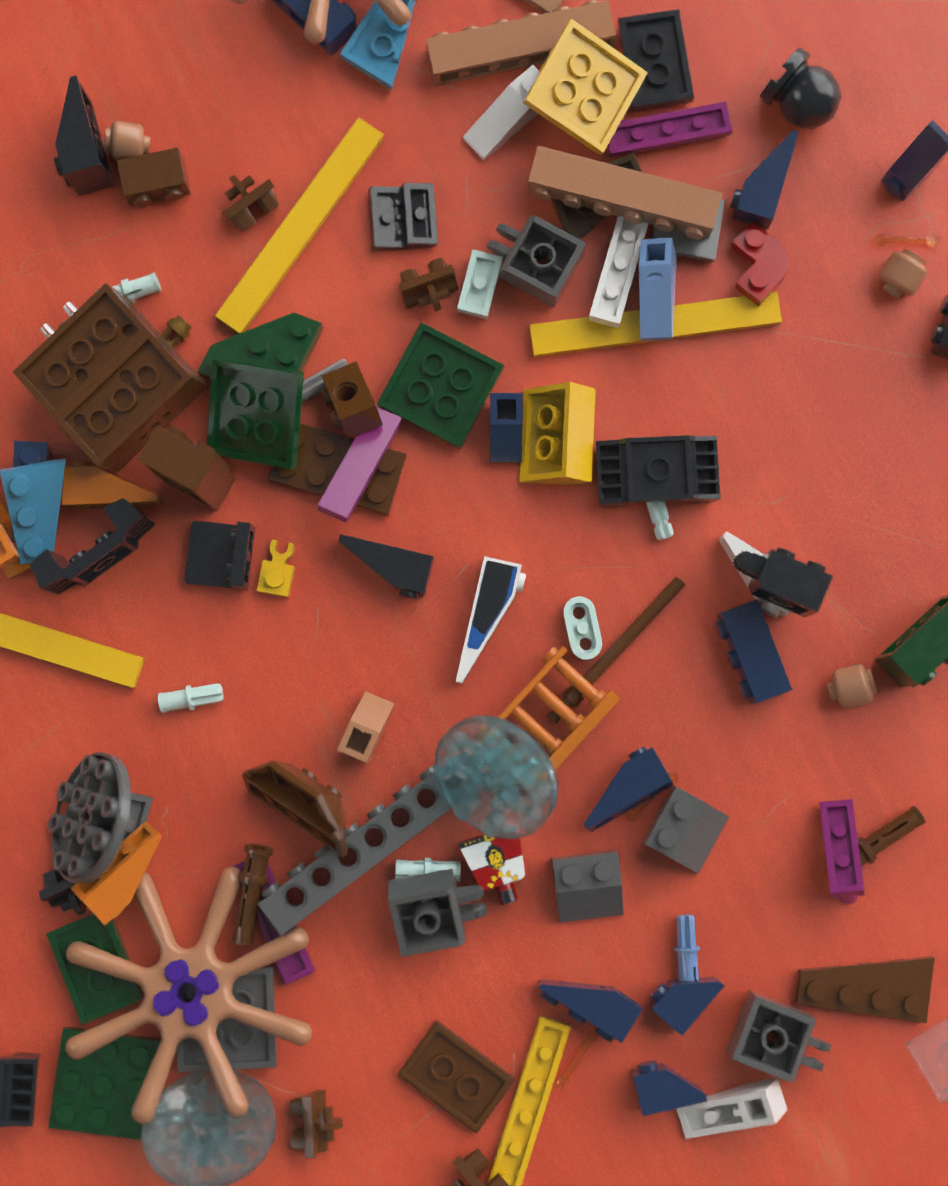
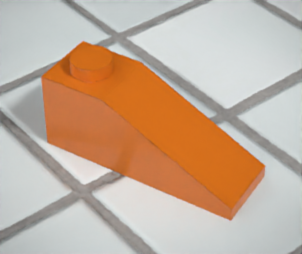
M77 461L72 462L71 467H65L62 505L70 510L105 508L107 505L122 498L136 507L164 506V500L158 495L91 466L90 462Z
M147 821L143 822L122 841L112 863L99 878L87 884L76 883L71 887L72 891L104 925L118 917L131 902L162 838V835Z

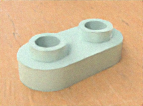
M574 597L566 603L563 609L570 649L577 658L590 660L596 657L602 649V638L595 607L585 597ZM575 608H582L584 610L585 616L582 619H576L573 616ZM587 638L591 641V648L589 650H583L580 647L581 639Z

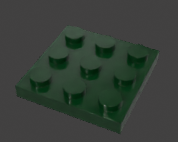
M421 322L378 400L377 406L402 417L404 421L461 449L499 379L504 365Z
M212 359L207 445L222 457L287 469L296 468L304 373L231 360Z
M64 1027L48 1128L146 1140L148 1138L150 1122L147 1124L136 1122L132 1118L131 1112L161 1039L125 1034L93 1053L75 1060L67 1054L66 1043L71 1037L89 1029Z

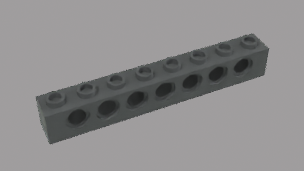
M459 745L444 756L448 762L438 770L432 765L418 777L422 782L411 789L408 784L392 795L396 800L387 808L381 803L369 812L367 817L370 820L359 828L354 823L346 829L347 847L354 849L357 853V861L354 865L346 866L342 864L339 854L325 845L314 853L317 860L308 867L302 862L287 873L291 879L280 887L278 882H275L261 894L265 899L259 902L258 905L278 933L282 936L492 778L471 748L468 746L463 750ZM454 769L461 774L462 780L458 787L448 788L445 786L443 775L447 770ZM425 788L431 789L436 795L435 803L428 808L420 806L417 802V794ZM397 808L407 810L410 815V821L404 827H397L391 821V814ZM378 828L382 831L384 835L382 844L371 846L366 842L365 834L368 829ZM324 867L329 870L331 880L327 885H318L314 881L313 873L316 868ZM298 887L303 891V903L293 905L288 901L287 892L289 888Z

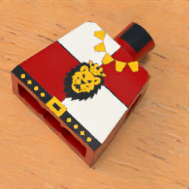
M517 823L459 842V847L478 885L482 887L483 891L495 888L500 905L519 899L514 881L525 878V870Z

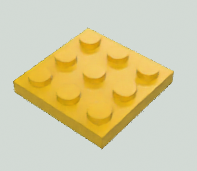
M570 19L564 26L522 103L600 155L604 153L648 72L576 21Z

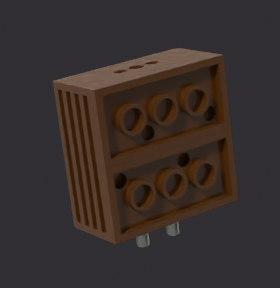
M105 283L79 309L72 302H67L63 306V310L69 318L62 322L56 331L48 323L44 324L45 328L41 327L40 332L47 339L13 373L97 467L119 472L143 449L156 425L165 428L208 386L124 294Z

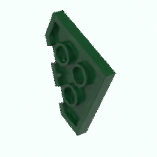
M293 312L212 344L198 373L200 377L211 381L212 359L231 360L302 372L323 330L322 323Z

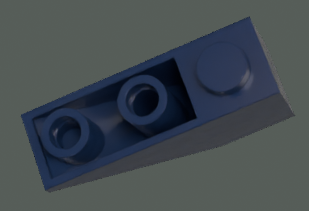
M542 979L537 983L538 988L542 990L540 994L542 998L555 1006L559 1002L569 1008L568 1014L582 1024L586 1020L597 1027L595 1032L609 1042H612L615 1038L622 1043L643 1010L639 1003L613 986Z

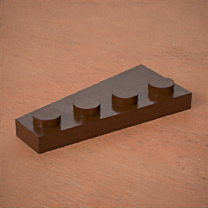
M928 956L918 959H897L887 962L858 963L857 965L799 969L795 1002L802 1005L927 1023L935 958Z

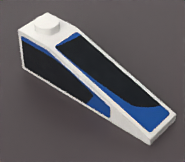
M484 556L456 683L462 684L512 604L516 591H523L526 574L520 573L521 564Z

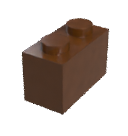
M178 147L117 160L123 195L130 206L147 207L152 205L153 201L163 199L166 201H176L183 198V195L191 194L184 158Z

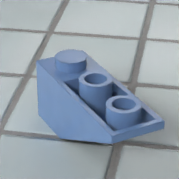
M672 237L641 239L639 294L641 341L673 339L677 257Z

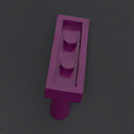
M852 799L820 802L831 898L838 897L843 904H852L857 900V896L865 895Z

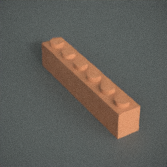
M591 0L585 2L582 6L574 8L563 6L554 9L550 13L541 15L530 13L523 16L522 19L512 21L501 19L489 26H468L460 32L451 34L447 32L437 33L431 38L426 39L427 54L434 85L440 86L543 64L564 26L570 19H573L614 48L616 31L609 1L599 2L598 0Z
M542 146L537 147L528 180V192L538 199L550 200L552 198L560 200L571 208H580L581 206L591 208L595 213L603 216H611L612 214L622 216L626 221L634 224L646 222L653 224L656 229L665 232L677 230L684 232L687 237L696 240L709 239L722 197L721 192Z

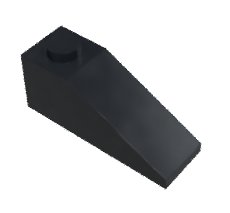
M340 534L339 542L394 589L400 590L399 596L417 600L418 595L426 596L434 563L433 556Z

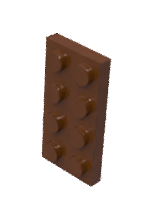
M300 424L297 467L287 469L271 466L268 480L323 496L355 439H348L343 435ZM387 449L356 506L386 515L390 514L407 457L406 453Z

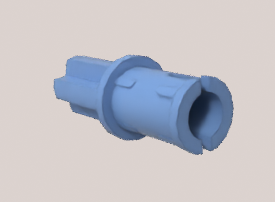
M681 914L677 917L678 946L674 947L678 958V980L697 981L699 980L697 958L700 946L696 945L695 917L690 914Z

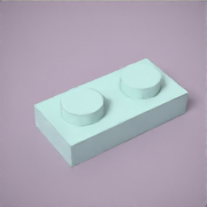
M472 250L457 312L488 319L503 262L502 256Z

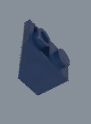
M490 393V463H522V393Z

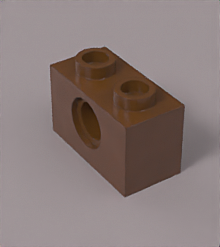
M357 361L322 375L326 388L322 389L321 392L327 407L333 405L335 407V410L331 411L330 414L337 430L343 428L347 438L350 439L383 425Z

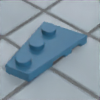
M402 0L409 8L411 17L406 24L401 26L393 24L379 5L374 2L341 51L340 58L388 89L393 90L416 0Z
M65 458L0 470L21 564L33 562L46 549L54 552Z

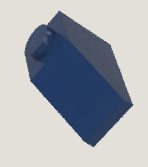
M702 977L697 981L670 979L666 984L660 983L650 995L652 1001L649 1003V1006L682 1036L725 985L716 977Z
M656 1060L639 1063L637 1069L631 1070L639 1108L643 1116L707 1102L706 1094L701 1087L664 1063L657 1064Z

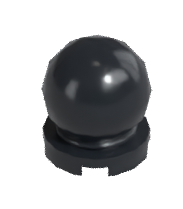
M798 48L782 65L786 72L776 81L771 79L759 97L768 106L774 101H779L781 114L788 123L801 129H816L835 116L841 101L840 87L829 70L821 66H808L807 61L811 54L802 48Z

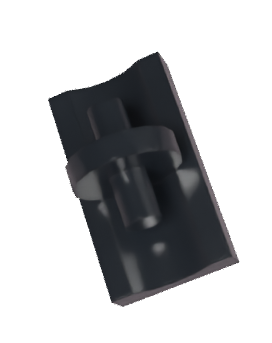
M55 869L43 874L44 889L39 891L41 901L47 900L53 908L60 905L63 912L73 908L77 915L86 913V905L71 889L76 883L65 880L59 871Z

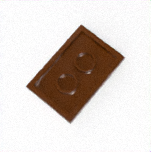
M437 1019L398 1072L400 1077L476 1134L515 1081L514 1076Z

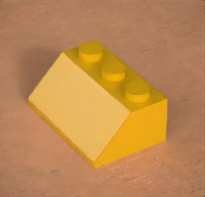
M564 382L524 389L522 463H520L519 482L561 485L592 482L595 388L574 382Z

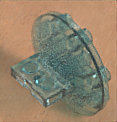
M473 716L453 725L441 738L437 746L434 766L440 789L453 808L455 816L460 820H465L474 828L482 831L486 836L514 839L533 834L547 822L557 803L558 784L552 761H550L538 742L517 725L493 716Z
M232 1069L249 1105L248 1111L244 1116L232 1118L226 1113L214 1078L205 1077L206 1075H212L211 1071H193L186 1077L171 1084L162 1092L152 1121L142 1126V1145L145 1157L152 1170L162 1180L173 1186H228L247 1176L264 1160L271 1149L276 1134L275 1109L266 1089L252 1077Z

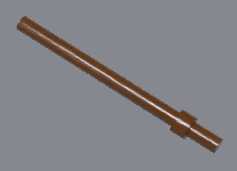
M675 577L583 677L591 685L599 679L685 586L684 582ZM570 685L562 694L563 699L561 701L571 709L573 706L577 707L584 697L578 689ZM553 710L547 715L555 724L561 719Z

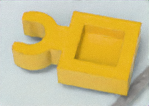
M273 539L270 543V553L273 559L272 561L263 560L257 591L289 598L295 566L287 565V560L294 555L295 546L289 542L287 551L280 554L277 552L278 541Z

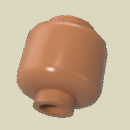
M114 121L111 128L106 127L104 152L109 153V157L113 162L149 154L150 136H144V128L141 124Z
M904 249L903 252H893L879 273L881 281L885 283L882 289L896 298H899L901 294L906 296L914 295L927 275V269L924 266L926 261L907 249Z
M861 664L836 669L832 675L833 682L827 683L832 702L839 701L843 709L868 705L872 703L873 695L878 694L871 669L866 670Z

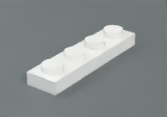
M618 216L589 314V321L619 328L640 255V242L645 237L648 223L634 224L626 221L624 217Z

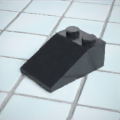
M75 75L69 79L55 143L58 157H54V163L59 176L64 177L66 185L68 187L72 186L77 194L81 196L115 185L108 159L104 152V145L92 100Z

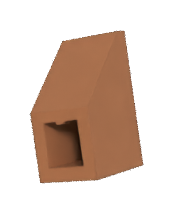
M365 691L349 721L337 750L363 762L370 763L395 704Z

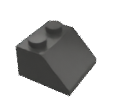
M671 786L642 842L699 874L729 817L677 786Z
M616 850L551 857L560 923L624 915L622 881L618 852Z

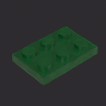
M93 913L46 933L81 1025L144 998L140 985L72 964L67 959L66 952L72 942L81 941L130 961L114 919L104 925Z

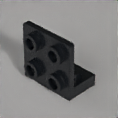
M193 521L191 524L184 581L188 584L248 590L255 527L247 522H237V525Z

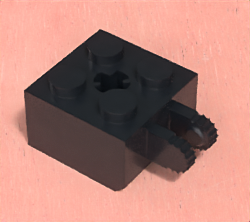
M777 548L776 551L771 549L762 556L751 553V551L747 552L746 550L739 553L738 556L736 555L733 559L735 570L751 577L748 585L751 595L804 618L819 612L833 578V575L825 572L826 567L813 561H807V564L795 560L796 555L783 548Z

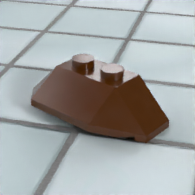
M278 761L267 762L246 770L242 774L248 792L343 858L346 856L348 847L345 812L341 802V794L331 785L325 787L307 769H302L301 771L290 763Z

